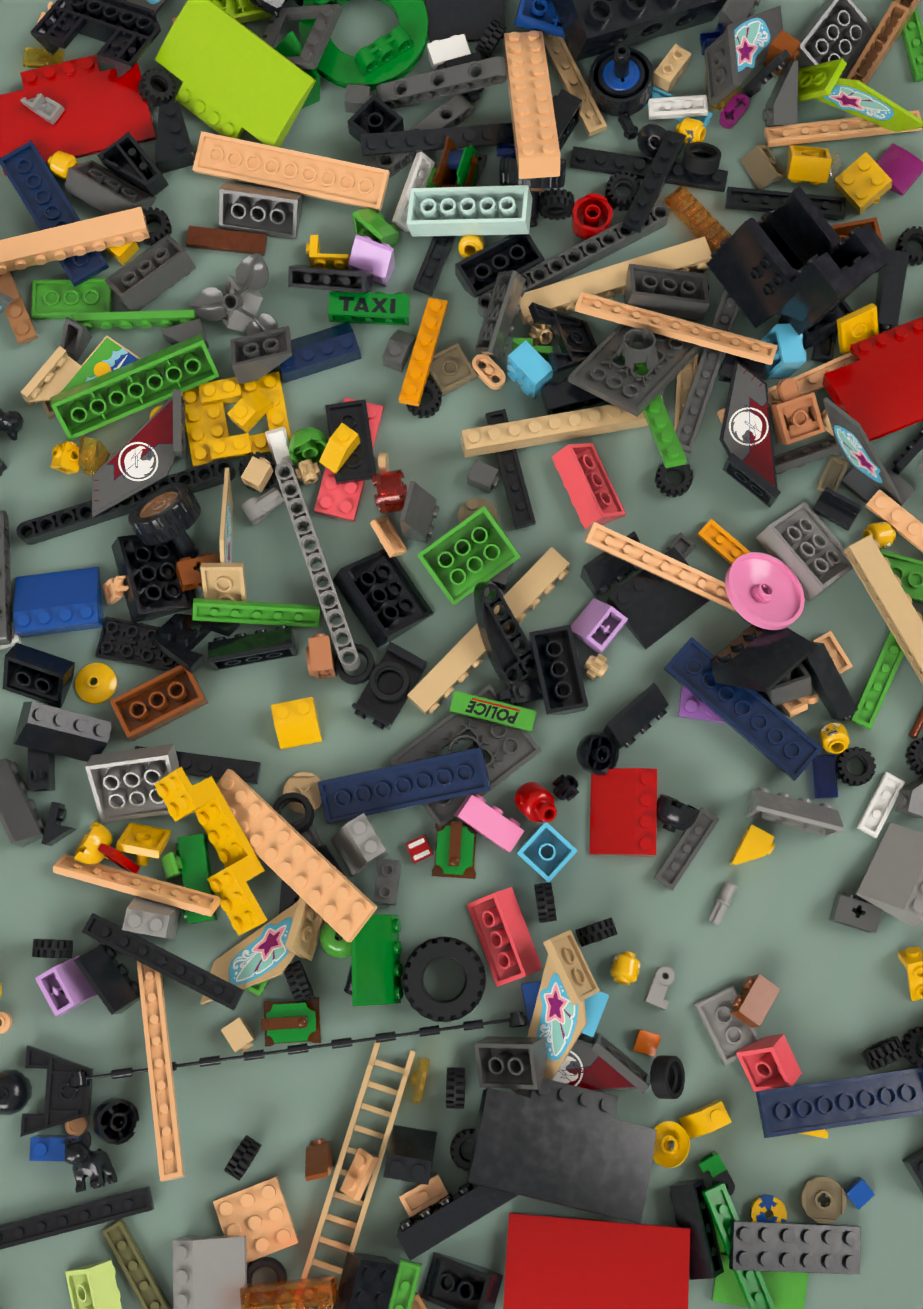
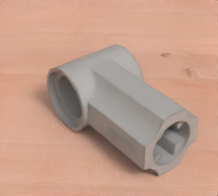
M274 487L258 498L254 497L247 500L241 506V509L250 522L256 525L262 522L268 516V513L284 504L285 501L278 489Z

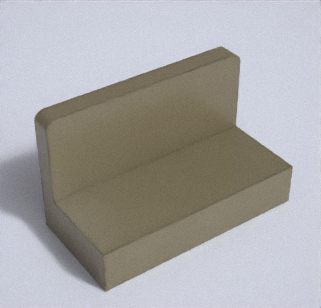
M757 144L741 159L743 166L759 190H765L772 182H782L786 178L785 173L767 145Z

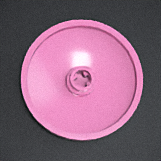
M747 553L737 558L726 573L725 588L727 596L735 610L751 624L767 630H780L790 626L801 615L805 602L802 585L795 573L781 560L765 553Z

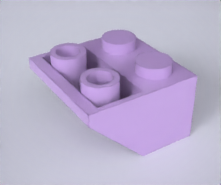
M356 234L348 264L349 269L373 271L372 282L387 287L396 267L394 249L386 243L380 244L368 236Z
M593 598L571 625L572 634L594 652L602 654L626 625L628 618L614 607Z
M80 955L52 967L35 978L55 1017L63 1016L97 996L95 990L74 962Z

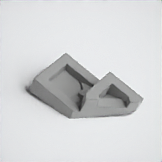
M42 93L37 94L35 98L27 100L25 97L20 100L26 107L52 125L55 124L65 110L62 105L48 97H44Z

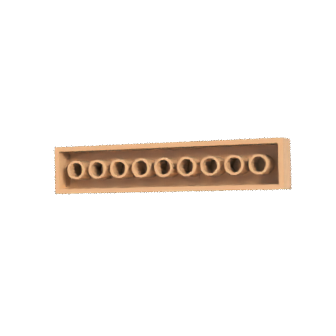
M532 30L529 32L504 33V57L519 179L559 177L560 149L543 31Z

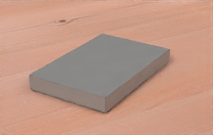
M734 985L694 1004L724 1066L739 1059L736 1054L738 1050L760 1040L755 1028H750L730 1013L733 1008L732 1002L738 995Z

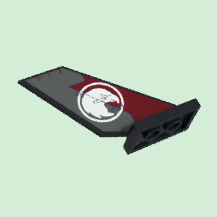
M735 359L719 438L728 455L722 470L770 508L781 492L777 488L767 383Z

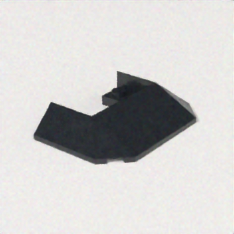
M57 0L31 30V35L52 56L59 48L66 49L78 33L106 42L97 53L98 61L115 66L119 79L135 65L161 32V28L154 10L125 0Z

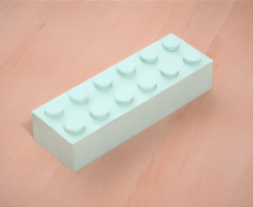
M529 185L411 188L407 226L412 237L465 236L469 234H529L532 195Z

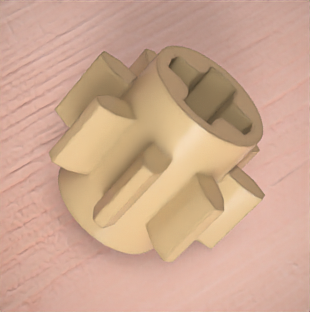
M547 324L531 325L528 335L533 338V344L545 346V344L552 342L554 331L551 330L552 326Z
M308 459L297 464L299 469H295L298 482L303 480V483L308 485L318 481L317 475H321L317 462L313 464L312 460Z
M600 653L597 657L591 655L583 667L587 670L585 675L592 680L596 676L601 679L609 668V665L605 663L608 658Z

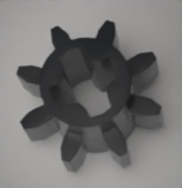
M562 774L552 783L555 786L553 793L559 800L567 799L569 802L579 793L576 789L578 782L571 775L565 777Z

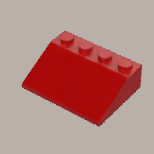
M614 768L609 769L606 775L591 774L589 854L654 857L656 855L657 769Z

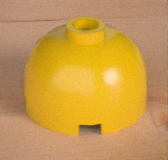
M97 821L91 824L89 827L91 831L84 835L74 853L73 859L86 865L98 864L104 858L108 860L107 857L99 852L98 848L101 843L111 847L113 841L109 829Z

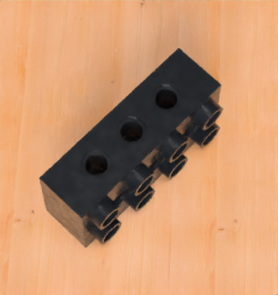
M727 0L551 1L574 60L579 61L599 55L618 45L630 46L711 22Z

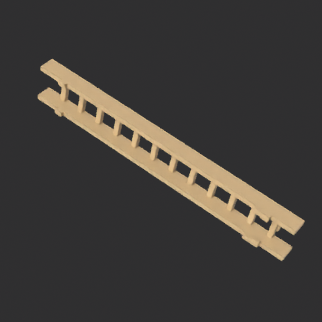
M375 1040L291 1309H315L301 1304L304 1288L334 1297L332 1306L329 1308L333 1309L337 1290L307 1281L312 1265L342 1275L343 1267L314 1258L318 1243L321 1242L348 1252H355L416 1054L414 1050H410L406 1067L403 1068L376 1059L381 1042L376 1043ZM374 1065L402 1073L403 1076L399 1089L369 1081ZM367 1087L396 1095L392 1112L363 1103ZM360 1109L389 1117L385 1134L357 1125L356 1122ZM354 1130L383 1140L379 1154H373L379 1160L368 1182L369 1186L365 1199H360V1201L335 1191L339 1176H346L349 1171L342 1168L347 1152L356 1155L358 1149L349 1146ZM333 1197L362 1206L358 1222L328 1213ZM326 1219L355 1229L351 1245L321 1235Z

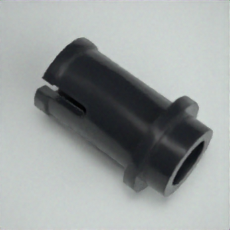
M628 113L620 115L618 122L624 131V137L628 138V140L636 138L638 136V127L634 126Z

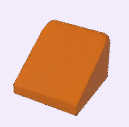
M638 1029L633 1051L655 1056L661 1035Z

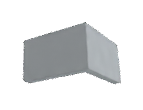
M229 275L222 292L224 296L229 293H236L245 284H240L235 276ZM248 287L246 291L241 293L244 301L242 308L256 316L263 297L258 290H252ZM227 309L226 315L222 319L227 328L247 333L248 324L254 321L251 317L238 310Z

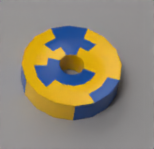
M765 1194L758 1196L753 1201L750 1207V1217L752 1221L786 1222L787 1211L780 1199L773 1195ZM767 1210L772 1211V1215L769 1218L765 1217Z

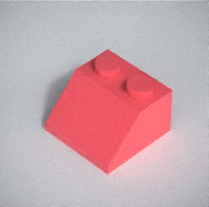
M784 1034L766 1036L736 1052L754 1092L793 1086L802 1074Z

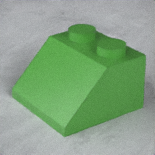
M365 208L352 213L354 230L357 235L368 236L373 241L380 244L386 243L392 248L399 243L398 229L395 225L388 224L380 212H375L371 208Z

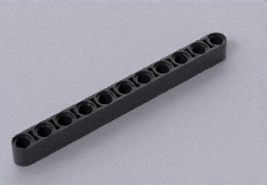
M223 458L165 477L129 497L131 502L128 505H123L124 501L111 507L109 511H104L93 518L92 514L88 518H84V514L87 511H92V500L24 521L18 525L16 529L17 535L26 544H37L127 515L146 492H152L164 485L191 480L187 486L193 493L224 484V474L220 473L223 468H230V481L235 478L236 472L231 461ZM206 473L210 474V477L208 479H201L202 475ZM72 517L70 523L64 524L66 518ZM52 523V527L45 531V526ZM28 530H32V534L25 537V533Z

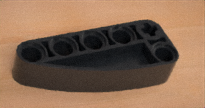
M479 582L474 588V603L477 623L485 650L498 677L509 684H517L537 670L532 646L498 587L488 582ZM489 587V594L487 597H484V590ZM499 605V612L495 615L494 609ZM509 623V630L505 632L504 627ZM519 640V647L515 649L514 644ZM512 669V676L508 678L507 673Z

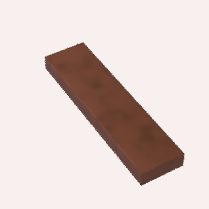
M197 226L188 227L186 238L187 247L245 254L260 253L262 256H265L267 234Z

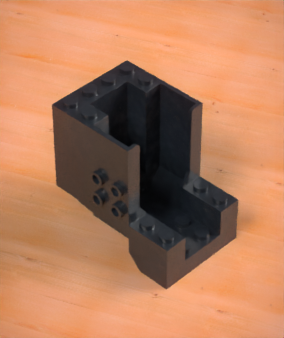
M799 186L791 192V195L777 210L766 212L760 218L762 222L759 221L757 223L754 218L746 220L731 237L726 238L720 244V247L710 255L712 258L706 265L755 328L774 315L782 314L797 334L801 335L825 318L872 274L879 272L894 256L869 224L862 228L857 226L848 234L850 238L846 237L841 240Z

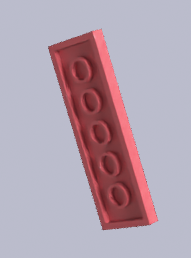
M345 397L343 400V402L357 401ZM366 402L372 447L374 448L384 407ZM325 467L314 512L354 522L365 480L336 484L335 473Z

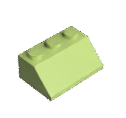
M112 1260L99 1261L65 1271L73 1309H122L120 1302L121 1294L117 1288L116 1271L112 1265Z

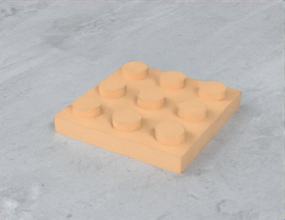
M277 1176L213 1201L223 1235L246 1236L247 1263L299 1242Z

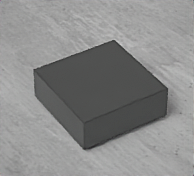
M680 532L667 547V550L669 551L675 547L685 559L696 545Z

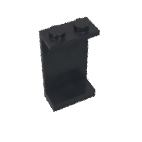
M391 641L387 645V652L380 663L394 661L406 669L410 681L408 692L402 699L396 702H384L374 695L369 681L357 703L352 704L355 715L364 720L366 717L373 720L372 724L381 730L384 727L390 730L408 699L407 695L415 687L427 666L425 660ZM385 670L378 676L377 684L382 692L392 694L400 689L402 678L394 670Z

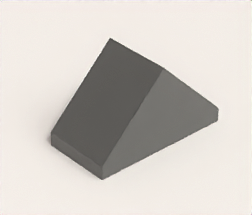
M67 317L60 346L67 351L69 357L77 362L92 336L86 326Z

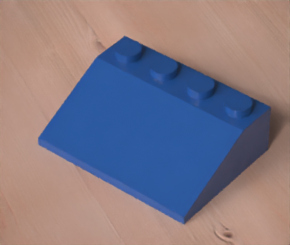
M99 567L16 577L13 607L15 633L24 638L102 628L104 619Z

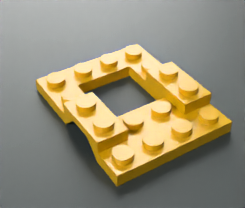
M279 372L269 373L259 380L242 384L238 383L236 377L206 382L197 388L182 392L185 398V424L193 467L223 458L227 459L245 455L248 457L251 452L253 454H256V452H260V454L265 453L266 455L271 454L265 433L250 436L249 433L235 436L229 435L224 405L238 402L241 398L258 390L274 403L266 413L269 430L285 426L290 441L291 432Z

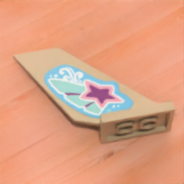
M225 468L219 538L220 563H201L204 599L247 601L244 563H232L233 500L229 468Z
M300 897L299 901L213 962L210 973L241 989H245L282 975L295 955L305 961L312 962L324 919ZM203 995L200 1004L203 1005L213 1000Z
M571 930L543 942L548 952V957L527 1036L545 1037L548 1060L543 1078L550 1080L554 1079L587 1025L584 1000L600 992Z

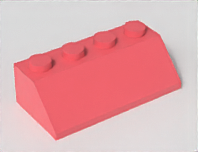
M593 443L568 444L552 456L555 468L561 476L563 485L571 498V503L575 507L580 522L585 529H589L592 522L604 525L626 515Z
M512 887L466 904L496 987L543 970Z

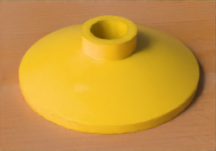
M103 663L86 665L79 671L75 680L77 694L82 700L91 704H100L109 700L117 688V678L114 671ZM96 678L97 684L91 685L92 679Z
M666 1121L660 1123L654 1128L657 1132L653 1160L662 1167H677L684 1162L690 1150L688 1133L683 1126L676 1122ZM674 1141V1148L671 1149L670 1145Z

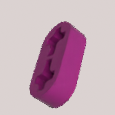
M737 94L722 110L719 118V123L722 127L727 129L734 127L747 112L750 100L746 95ZM742 102L744 105H740L737 109V103L740 104ZM732 113V119L726 120L725 117H729Z

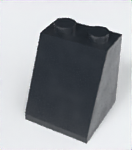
M394 1125L383 1177L429 1185L437 1132Z

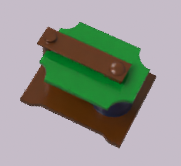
M446 136L445 146L436 173L432 179L437 188L473 187L479 169V155L473 145H470L469 148L465 147L464 150L457 149L450 137Z
M451 821L441 829L435 822L437 836L435 865L432 869V876L475 879L474 860L477 831L459 821Z
M319 997L300 1003L296 1001H263L264 1019H261L262 1030H265V1047L280 1043H321Z

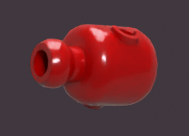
M527 782L519 787L515 794V804L517 809L530 821L547 823L555 819L557 815V809L554 806L555 801L553 795L547 789L536 782Z

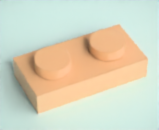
M831 631L812 641L824 643L839 674L853 667Z
M359 1148L340 1191L352 1199L360 1201L379 1158L365 1149Z
M437 1174L430 1178L429 1185L419 1184L400 1195L399 1198L410 1218L438 1202L449 1193L440 1175Z

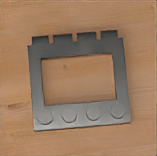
M339 4L284 7L279 12V18L272 15L262 40L273 47L285 21L316 19L300 56L286 57L302 70L316 69L341 15L342 8Z

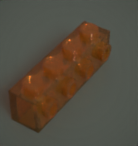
M336 1276L246 1284L240 1288L241 1309H309V1307L318 1306V1309L331 1308L338 1300Z

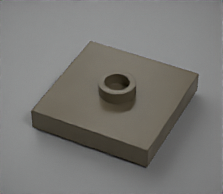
M458 342L434 354L429 374L440 389L442 396L477 379L475 370Z

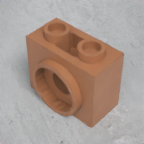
M320 633L313 635V638H308L309 647H306V658L309 675L315 676L316 679L337 677L333 643L330 637Z

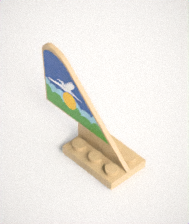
M107 335L82 365L69 357L67 351L59 346L24 387L21 394L24 401L30 406L34 403L38 404L40 401H49L52 396L141 358Z

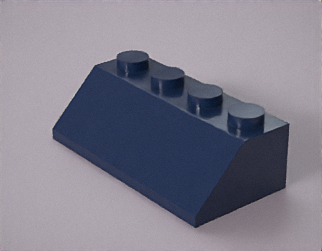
M346 322L291 340L292 356L279 366L284 381L287 383L361 359L360 349L350 323Z

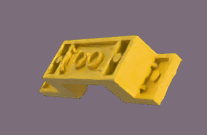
M180 767L155 783L158 795L163 799L169 814L175 822L195 812L199 823L208 835L209 841L216 849L219 859L226 867L207 878L212 891L215 892L216 896L220 897L221 907L229 917L231 925L237 934L241 935L268 921L246 883L265 870L212 776L192 786L183 768Z

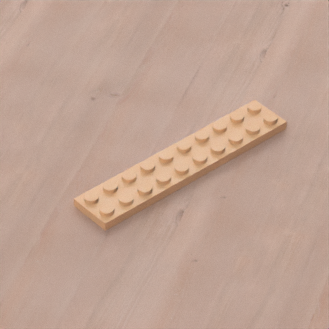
M202 131L192 169L196 173L301 193L304 196L361 208H371L380 212L390 175L389 170Z
M227 769L216 785L253 851L346 942H352L378 907L233 770Z

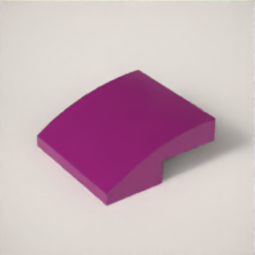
M893 143L876 162L892 179V188L889 190L902 196L923 173V162L907 150Z

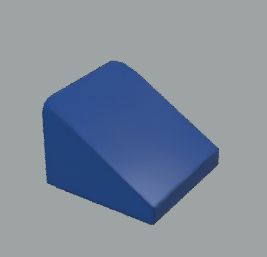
M861 1177L854 1180L844 1190L848 1199L858 1210L875 1195Z

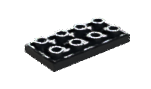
M105 616L95 655L97 658L162 671H169L180 665L152 644L151 636L160 627L137 622L132 623V621Z

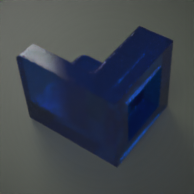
M722 23L717 24L716 32L700 34L699 41L702 55H705L704 50L723 34Z

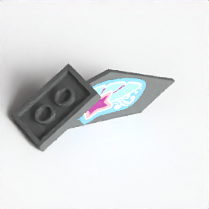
M781 5L728 24L725 27L724 33L704 50L709 104L716 106L735 90L767 57L770 44L783 30Z
M825 397L823 401L838 450L853 466L841 481V484L866 504L880 489L902 506L916 489L880 461L860 423Z

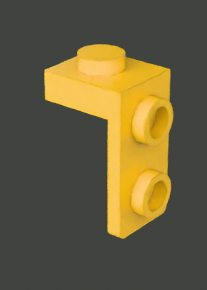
M310 235V242L306 243V254H309L311 266L349 267V254L320 253L319 236Z
M919 946L898 951V959L907 970L910 998L912 1001L923 999V951Z

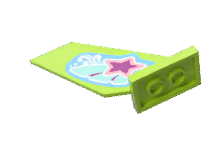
M843 58L800 68L798 71V102L816 99L893 132L923 128V120L859 80L839 78L847 65Z

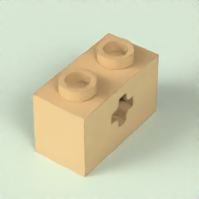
M675 44L655 70L653 86L670 93L689 67L692 53Z

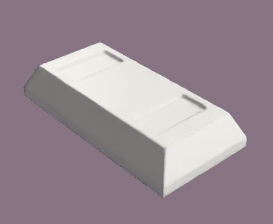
M285 426L265 431L275 467L282 462L296 466L290 458L289 439Z

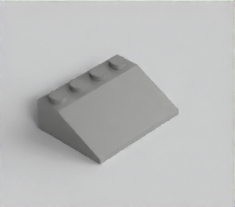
M805 501L771 523L756 537L771 556L781 560L795 573L802 585L804 596L809 602L853 569L843 552L845 550L844 546Z
M174 744L96 754L90 757L85 768L102 823L169 814L167 806L158 795L154 784L179 768Z
M757 787V790L753 789L750 791L745 813L746 817L825 837L839 834L844 830L839 811L832 809V805L820 803L819 805L811 804L812 801L806 798L791 799V795L778 792L777 795L771 794L769 789Z
M890 822L859 885L856 895L913 928L923 922V833Z
M183 1236L172 1240L173 1309H248L246 1236Z

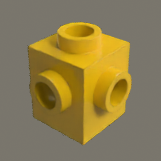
M71 441L56 444L52 451L53 458L50 467L66 474L78 473L79 467L83 462L82 455L84 449L77 447V444Z

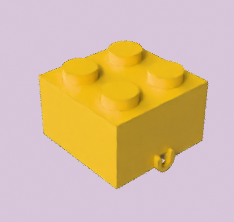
M865 152L834 179V185L855 210L862 214L872 204H877L880 201V197L892 188V179Z

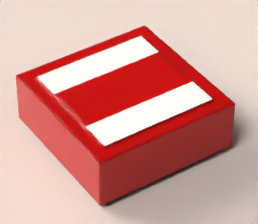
M426 835L405 844L414 864L434 855Z

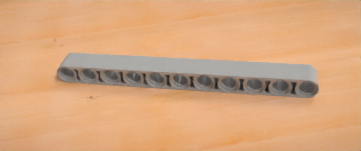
M282 462L276 466L275 475L339 660L345 670L354 671L360 665L358 652L297 477L291 464ZM285 472L290 473L287 477H281ZM296 490L295 494L287 495L289 491ZM296 508H302L301 512L294 513ZM309 526L306 531H300L301 527ZM309 544H315L313 549H306ZM316 562L322 563L319 568L312 567ZM321 581H328V584L326 586H319V583ZM327 600H335V602L332 605H325V602ZM341 618L339 624L334 625L331 623L333 619ZM348 637L347 642L343 644L338 643L339 638ZM352 655L355 657L351 663L344 662L347 656Z

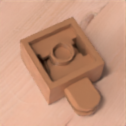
M781 379L776 384L780 401L769 404L778 443L788 445L825 432L815 393L803 392L800 394L795 379Z

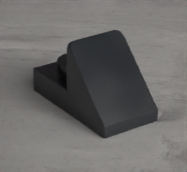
M51 802L41 844L52 846L76 830L75 828L61 825L67 813L64 804Z

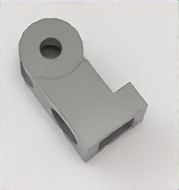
M664 966L656 969L643 1002L662 1010L667 1009L669 1001L664 1000L668 986L675 980V973L670 967Z

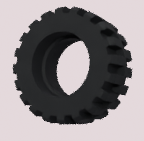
M437 937L418 945L409 955L403 969L402 986L411 1007L421 1016L436 1022H451L471 1013L479 1004L486 986V974L482 960L471 946L457 938ZM440 958H449L456 961L462 967L465 974V984L462 991L450 1000H438L432 997L424 985L426 968L434 960Z

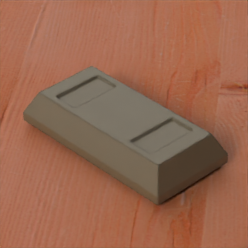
M832 454L815 490L822 493L828 487L837 492L850 463Z

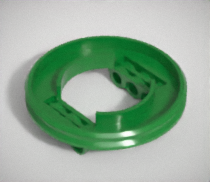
M305 0L303 6L339 4L342 6L350 0ZM377 0L387 5L394 12L399 26L391 30L389 34L376 39L373 44L361 48L355 57L338 49L330 38L316 71L323 78L337 86L346 88L347 84H363L370 86L371 90H376V86L405 77L417 65L427 44L428 17L423 0ZM316 19L299 20L302 47H304Z

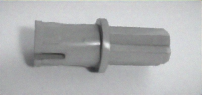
M727 881L724 882V886L718 898H715L716 903L708 917L710 922L717 925L721 923L727 908L731 907L730 902L738 888L737 886Z

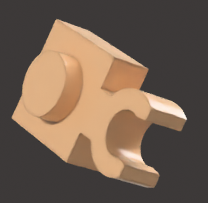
M126 575L110 578L102 585L107 605L115 604L124 597L123 591L129 589L128 585L124 586L123 584Z
M818 694L807 695L779 705V707L791 718L807 710L808 704L817 703Z

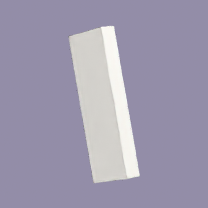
M707 94L651 98L648 100L649 120L708 116Z
M884 772L856 828L873 838H877L905 781L888 772Z

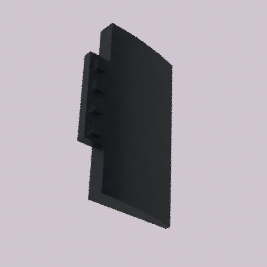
M542 1078L540 1089L529 1090L528 1097L486 1088L482 1093L467 1183L640 1224L650 1179L657 1130L616 1120L617 1096Z

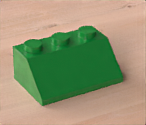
M293 31L289 32L275 48L285 57L300 56L303 49ZM316 69L303 70L314 78L316 82L302 108L320 101L321 77Z

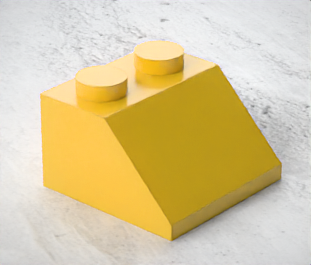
M789 145L786 168L787 179L794 183L810 181V184L813 185L827 183L832 163L829 150L827 148Z
M313 697L271 705L274 726L281 750L322 742L316 703Z

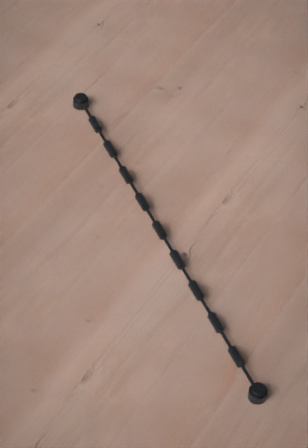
M523 1012L510 1013V1018L487 1022H483V1019L465 1021L463 1025L439 1028V1025L419 1028V1031L396 1034L395 1031L375 1034V1037L352 1040L351 1037L331 1040V1043L308 1046V1043L269 1052H264V1049L244 1052L240 1056L220 1058V1055L203 1057L196 1062L177 1064L174 1061L172 1062L173 1071H176L177 1067L200 1064V1067L219 1065L221 1061L244 1058V1061L263 1059L265 1055L285 1052H288V1055L307 1053L309 1049L332 1046V1049L350 1047L352 1043L376 1040V1043L396 1040V1037L420 1034V1037L438 1035L440 1031L464 1028V1031L484 1028V1025L509 1022L510 1028L526 1026L527 1022ZM132 1067L111 1070V1073L94 1076H85V1072L71 1073L69 1088L86 1087L87 1080L132 1077L133 1073L147 1072L148 1068L133 1070Z

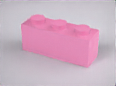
M477 793L474 796L471 794L467 795L454 816L504 851L511 852L524 833V830L520 828L521 824L511 817L508 820L502 816L504 812L493 805L491 808L486 805V799Z

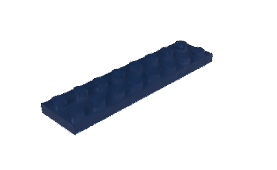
M32 140L0 158V165L40 231L81 221ZM100 251L88 252L82 256L67 257L59 261L74 287L109 268Z
M691 637L666 665L664 670L795 781L823 748L755 690L715 683L710 660L715 656Z
M482 747L317 782L327 824L356 818L363 813L367 816L491 790Z
M923 1067L756 1091L764 1138L923 1115Z

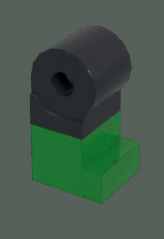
M716 1151L696 1161L700 1171L703 1173L708 1171L713 1180L712 1186L723 1182L729 1195L733 1194L735 1190L734 1182Z

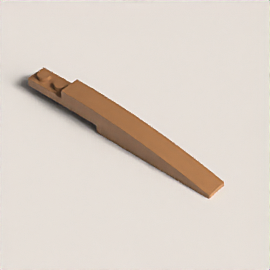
M895 0V2H892L846 79L859 80L863 84L868 85L921 0Z
M9 271L0 275V292L14 299L5 309V313L18 344L22 345L37 339L38 335L12 275L13 272Z

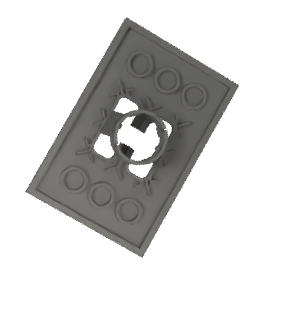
M620 324L569 375L568 382L638 417L698 354L703 346L652 333L644 328H634ZM623 354L625 364L618 365L614 363ZM646 362L648 373L644 376L636 374L635 372L638 368L635 363Z
M490 684L475 695L497 701V693ZM451 713L391 758L389 762L393 766L440 756L439 751L446 746H449V754L452 753V747L458 741L470 740L473 741V744L467 749L482 747V750L487 751L492 758L486 764L492 790L542 750L527 731ZM469 730L474 734L476 739L472 736L461 734ZM490 790L478 792L477 794L480 796H484ZM467 795L422 805L441 829L455 818L454 814Z

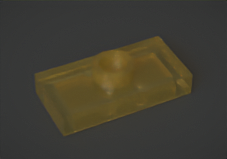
M24 47L23 67L41 68L64 62L63 50H57L52 56L46 49Z
M421 1057L418 1073H413L411 1085L415 1086L412 1103L421 1104L430 1062L429 1058Z

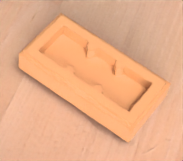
M388 516L377 518L370 522L390 558L407 552Z

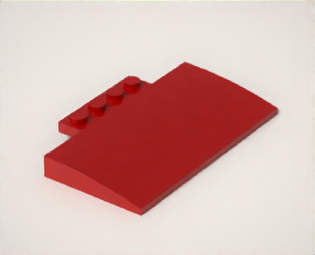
M96 55L20 72L24 89L0 95V158L31 140L46 165H48L49 157L53 156L57 151L71 154L75 158L101 153L128 132L138 144L157 139L149 105L146 100H142V95L138 93V84L142 77L138 63H135L128 72L118 79L116 68L100 71ZM42 93L44 97H48L62 105L65 110L55 124L52 125L26 107L20 100L25 97L27 100L35 98L37 94Z
M923 317L851 344L850 351L857 361L824 374L822 385L834 403L860 423L869 441L923 421Z
M510 1212L503 1309H688L690 1228Z

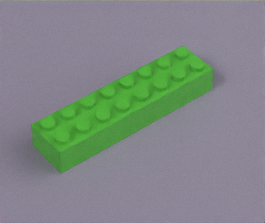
M200 333L50 397V403L70 441L173 396L172 390L185 392L220 376Z

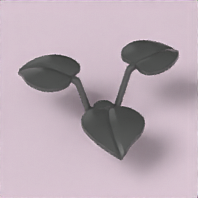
M260 253L249 255L238 265L236 280L240 284H245L242 289L237 290L236 293H229L224 296L223 292L218 288L208 287L203 289L189 305L198 316L208 321L222 320L226 315V309L242 312L254 320L247 326V335L279 328L276 320L270 314L262 313L257 318L242 308L244 301L241 293L246 291L248 287L252 290H260L265 287L269 280V270Z

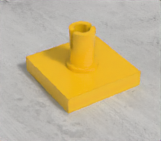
M873 303L837 319L839 350L842 355L851 352V344L879 334L877 306Z
M130 822L117 841L116 849L121 852L136 854V864L146 866L149 863V857L157 859L160 857L171 838V830Z

